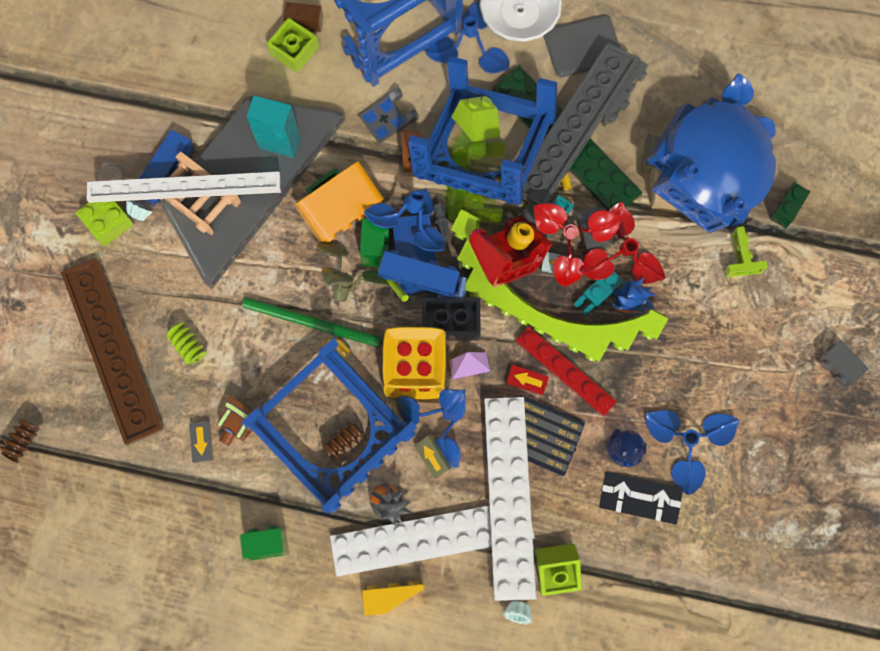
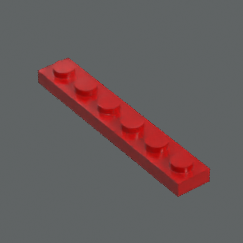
M527 327L516 339L515 342L601 416L604 417L617 402L530 327Z

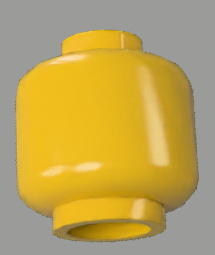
M525 222L514 224L507 233L509 245L517 250L527 248L534 239L533 228Z

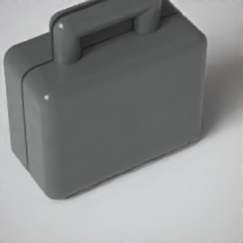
M606 14L554 26L552 30L543 35L554 72L560 78L588 72L607 43L621 49L612 20Z

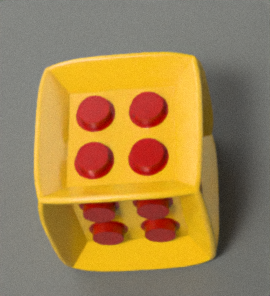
M396 327L385 330L383 343V391L386 397L439 398L440 392L445 389V330L430 327Z

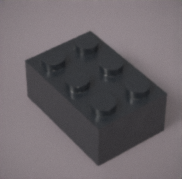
M422 298V327L445 330V341H480V298Z

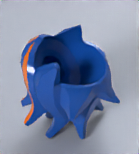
M644 278L628 280L624 283L621 290L613 289L617 301L612 305L621 314L643 315L646 313L645 309H654V306L648 299V297L656 295L649 292L653 287L642 286L641 283Z

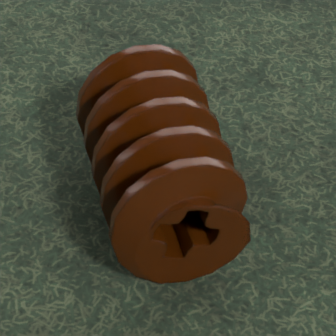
M23 419L17 420L20 426L13 425L16 433H8L11 440H3L7 446H0L1 454L15 463H19L16 456H24L21 450H28L25 443L32 444L33 440L30 436L37 437L38 434L35 432V429L41 430Z
M347 421V429L340 426L341 433L333 432L335 438L328 435V443L323 440L321 441L322 447L332 460L333 456L337 459L340 458L339 451L346 454L345 447L353 449L351 442L358 445V437L363 440L366 439L355 423L352 424Z

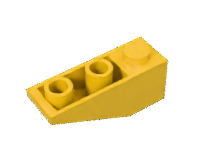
M419 581L407 582L408 586L399 587V583L387 584V588L379 589V585L367 586V590L362 591L364 616L388 613L424 590V584L420 585Z

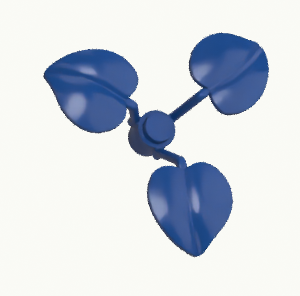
M481 0L472 4L462 15L463 30L460 31L461 34L455 45L452 39L444 37L425 51L426 55L433 61L447 63L450 56L458 57L456 48L459 47L463 35H466L468 38L476 36L484 55L479 60L483 71L499 73L506 71L510 66L507 55L501 49L493 47L488 52L484 50L478 29H484L488 25L485 23L481 13Z
M737 73L735 78L724 89L722 102L732 104L737 102L741 105L748 104L754 96V89L749 80L740 73ZM765 116L758 117L760 121L766 124L764 128L769 134L770 139H772L776 134L773 120Z
M428 189L412 191L404 199L403 207L398 213H395L391 206L383 203L372 205L364 210L367 219L381 228L396 226L398 222L396 218L405 209L410 213L419 214L420 232H416L414 235L416 245L426 251L445 250L446 244L441 233L432 227L425 229L422 227V215H430L434 210V204L429 196Z
M442 390L439 394V402L442 408L424 413L419 412L420 406L415 399L409 396L397 397L398 412L406 423L412 421L416 425L419 423V417L442 412L443 417L451 421L443 432L442 438H437L435 441L450 466L454 468L460 467V448L452 438H446V435L451 427L464 416L466 411L465 390Z
M660 410L646 414L647 428L655 440L661 443H669L675 435L683 437V444L689 448L688 462L684 460L678 461L673 466L671 473L674 483L679 488H683V492L686 495L696 492L703 484L706 475L705 468L701 462H692V450L698 445L700 437L709 436L712 444L725 446L733 440L739 423V419L726 414H714L707 417L702 424L706 432L705 434L698 433L693 429L687 430L685 433H677L676 431L680 428V419L674 412Z

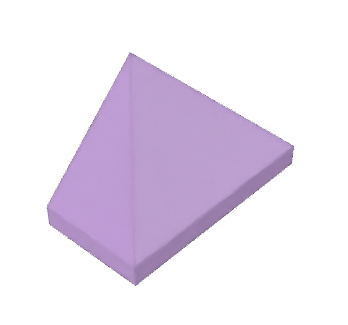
M467 352L448 361L453 380L490 372L486 352Z

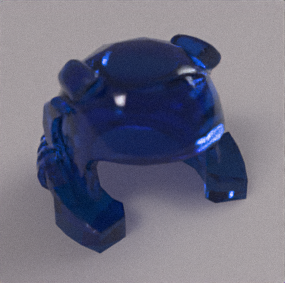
M617 429L610 436L609 443H607L608 454L614 463L622 467H632L639 464L647 450V444L643 442L642 437L633 430L621 432Z

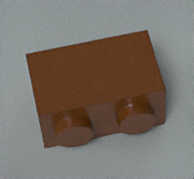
M286 2L283 19L285 22L290 18L308 31L321 32L324 16L321 5Z

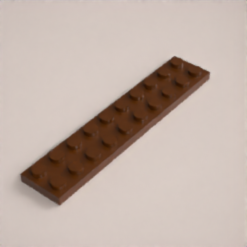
M95 258L61 272L124 444L128 446L163 431L162 424L99 260Z

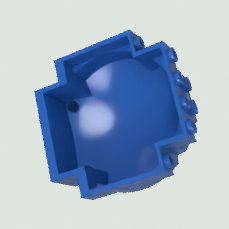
M711 97L697 108L688 103L684 104L676 111L647 160L661 171L651 190L708 233L725 228L730 224L736 226L744 223L750 210L761 203L767 196L775 178L776 158L772 153V141L764 128L766 124L737 102L734 104L720 102L718 99Z

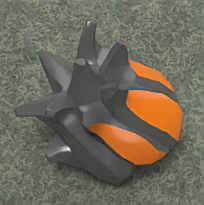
M387 483L378 484L374 487L370 495V505L373 512L381 520L388 519L392 521L393 525H396L397 520L401 523L400 515L411 514L412 512L405 508L410 501L404 498L402 491L398 487Z

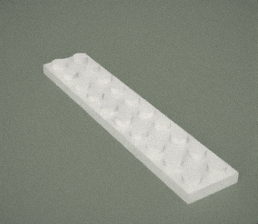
M524 397L487 398L484 402L494 601L536 599Z
M490 506L330 536L336 576L339 577L492 547ZM532 528V539H534L535 537Z

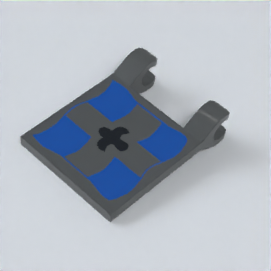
M395 88L388 96L359 115L378 144L419 119L416 110L410 111L404 117L394 102L403 97L400 88Z

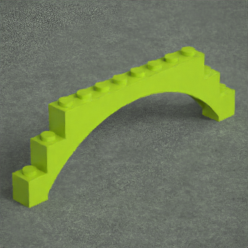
M465 209L460 210L451 230L455 232L454 236L464 240L467 238L457 260L461 261L460 265L467 269L474 268L466 282V290L469 296L473 298L478 296L484 299L483 303L486 305L499 307L501 313L507 316L512 314L517 317V321L521 324L534 326L536 332L543 335L544 333L551 335L553 341L559 344L561 342L566 343L568 349L576 353L578 351L584 353V357L593 362L595 360L600 362L610 342H613V346L621 351L624 349L629 350L639 330L642 331L641 335L650 340L652 338L658 339L669 318L652 308L648 313L620 322L604 324L581 323L562 319L536 308L518 295L507 283L493 287L488 282L469 243L471 232L475 229H480L479 221L481 218Z

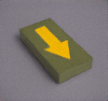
M428 435L414 445L434 479L439 478L452 468L432 435Z

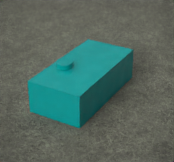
M253 96L246 117L259 149L294 158L301 136L292 106Z

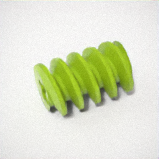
M185 322L179 323L168 331L166 338L171 341V345L179 352V356L184 358L185 364H195L203 359L208 352L206 350L200 352L203 349V345L196 346L199 340H191L195 334H187L190 328H183Z

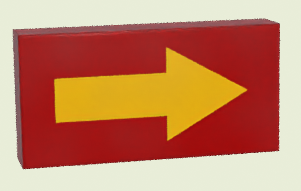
M512 365L506 384L543 396L549 377Z

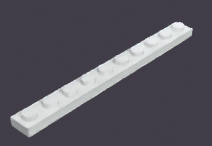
M280 172L87 182V201L89 203L281 192Z

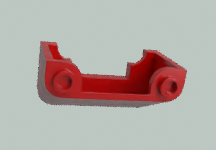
M522 215L510 218L505 224L504 231L485 236L486 231L480 228L473 230L469 236V243L488 282L493 287L501 286L534 273L540 267L553 244ZM518 222H525L534 230V239L523 250L512 248L507 241V233Z

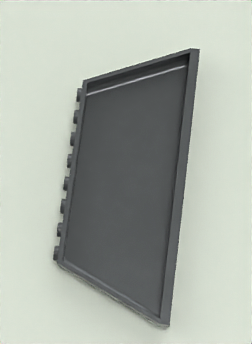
M253 96L246 97L242 102V106L233 112L228 123L220 128L219 134L210 140L206 150L198 155L195 163L211 175L280 172L281 192L238 195L241 201L237 207L232 204L226 205L209 224L214 232L212 235L208 232L202 233L196 228L195 222L168 201L162 200L164 212L206 286L213 289L346 120L343 113L338 110L270 99L292 106L301 136L298 149L293 158L259 149L246 117ZM188 171L187 173L185 172L184 177L192 176L193 174ZM210 196L195 215L204 220L219 203L221 196ZM186 197L181 204L189 209L199 197Z

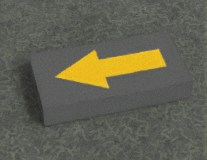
M210 422L190 423L192 462L213 461Z

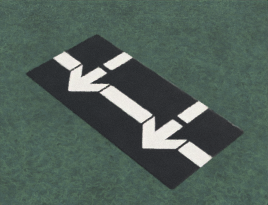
M606 472L599 508L677 525L683 488Z

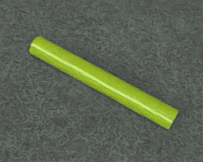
M385 279L402 301L408 300L409 296L397 282Z

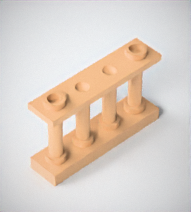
M180 151L176 156L179 167L170 177H180L184 172L187 173L188 171L193 174L192 176H207L211 174ZM223 195L204 220H201L195 213L210 196L199 197L189 209L181 204L185 198L165 199L195 222L197 229L202 233L208 232L210 235L214 232L209 224L225 206L232 204L237 207L241 202L238 195Z

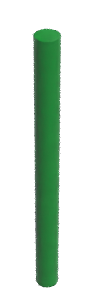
M245 297L242 307L373 347L379 348L382 337L252 298Z

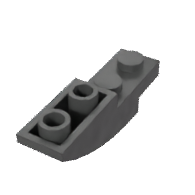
M644 61L634 69L603 117L602 125L604 127L609 122L612 124L617 119L620 110L624 111L629 106L630 93L635 89V84L638 81L642 82L647 75L648 64Z

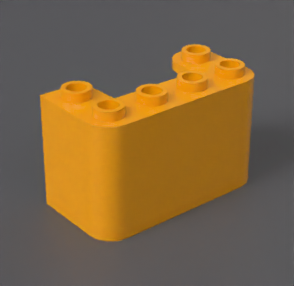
M357 161L294 204V207L319 242L325 241L326 243L336 238V233L342 229L344 232L353 226L351 222L355 219L360 221L366 217L364 210L372 205L383 203L384 197L360 162Z

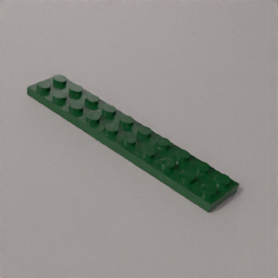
M520 65L492 86V90L497 93L533 102L537 100V83ZM558 105L556 107V120L563 111ZM517 116L530 129L533 119ZM550 124V125H549V128H548V130H547V133H546L545 137L547 136V134L549 133V131H550L551 128L553 127V124ZM591 139L588 140L569 170L607 211L620 202L627 208L643 193Z

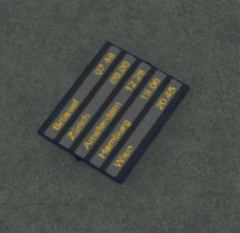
M520 395V397H524L528 462L565 477L585 422Z

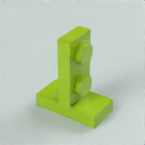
M737 227L732 233L738 264L728 265L724 270L725 277L762 274L768 268L767 261L751 262L753 255L748 248L749 235L747 232L745 233L744 227Z

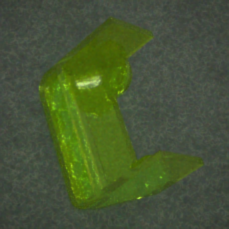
M470 142L452 150L449 155L457 165L470 171L471 159H481L484 156L504 157L506 142ZM447 186L446 215L449 219L456 220L460 210L465 209L480 217L479 222L501 223L503 209L484 208V199L480 194L469 193V191Z

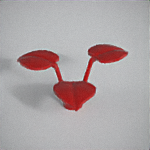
M622 202L616 204L609 211L621 216V224L615 234L619 239L624 240L620 244V251L609 258L602 249L589 251L583 261V275L592 280H604L614 272V265L610 262L621 254L623 256H631L633 254V261L636 264L632 267V274L635 280L644 278L642 284H651L664 280V270L654 255L643 252L637 259V251L639 249L637 240L624 237L631 234L634 230V218Z
M541 203L533 206L535 224L540 232L554 234L560 227L567 238L568 257L560 255L553 264L554 276L563 287L573 284L583 275L582 260L578 257H572L571 239L578 235V231L592 232V238L595 241L604 242L611 239L617 233L621 224L620 215L607 210H598L593 212L588 218L587 224L590 229H586L580 225L576 226L571 220H567L566 211L559 205Z

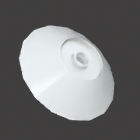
M561 0L480 1L483 19L494 33L507 40L522 42L540 38L552 30L560 17L562 5Z

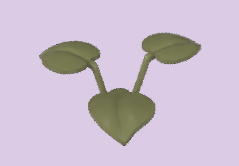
M335 243L317 244L320 252L329 256H337L338 269L333 267L322 268V277L326 286L329 287L336 284L332 295L335 300L347 301L349 292H353L361 280L372 285L391 287L384 278L379 277L378 272L363 271L362 275L351 286L353 278L349 274L341 272L342 256H348V251L343 246Z

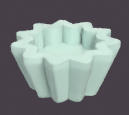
M126 201V213L135 219L143 221L152 213V210L136 201Z
M512 601L503 613V616L511 622H517L518 624L532 623L530 606L523 602Z

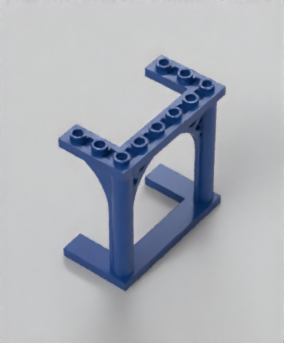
M334 0L336 6L344 10L347 21L355 25V30L358 34V37H356L359 43L358 47L350 36L347 35L342 38V49L347 56H351L355 68L362 71V76L366 83L370 82L375 87L379 84V78L452 32L455 36L460 34L462 30L463 0H446V2L444 0H429L445 22L407 46L392 52H382L379 50V42L383 33L396 18L426 0H390L382 3H366L359 0Z
M450 56L447 61L450 96L429 139L411 135L408 141L413 176L421 180L425 179L435 182L439 185L443 184L454 189H462L473 194L484 195L491 199L506 201L509 204L521 205L526 180L549 125H554L556 121L557 82L539 78L537 81V100L533 102L469 86L468 61ZM487 96L492 100L498 111L533 119L523 146L513 162L503 160L501 170L490 173H476L460 167L452 160L447 150V142L456 123L452 115L462 99ZM440 162L449 163L447 167L438 166L437 164ZM501 176L502 182L496 181V177Z
M334 338L318 351V356L259 410L256 408L241 422L248 430H252L322 504L321 508L326 513L329 511L334 513L341 506L340 501L342 497L345 496L347 498L355 490L353 486L357 482L362 484L369 477L367 473L372 468L376 470L384 462L382 458L387 454L391 456L398 449L396 445L399 442H408L416 434L414 430L417 428L412 421L405 423L345 361L337 352L339 343ZM323 363L364 406L370 420V437L363 453L352 463L335 469L317 467L306 461L265 418L269 412ZM378 419L379 422H382L385 426L380 425L376 427L374 424L375 420ZM384 430L389 434L387 440L380 441L374 435L377 431ZM374 443L383 445L382 447H376V451L371 450V446ZM359 459H364V464H360ZM349 470L351 474L346 476V482L344 483L343 472ZM321 472L326 474L324 483L321 481L323 478L318 476ZM332 473H337L340 477V483L336 488L331 487L329 484V477Z

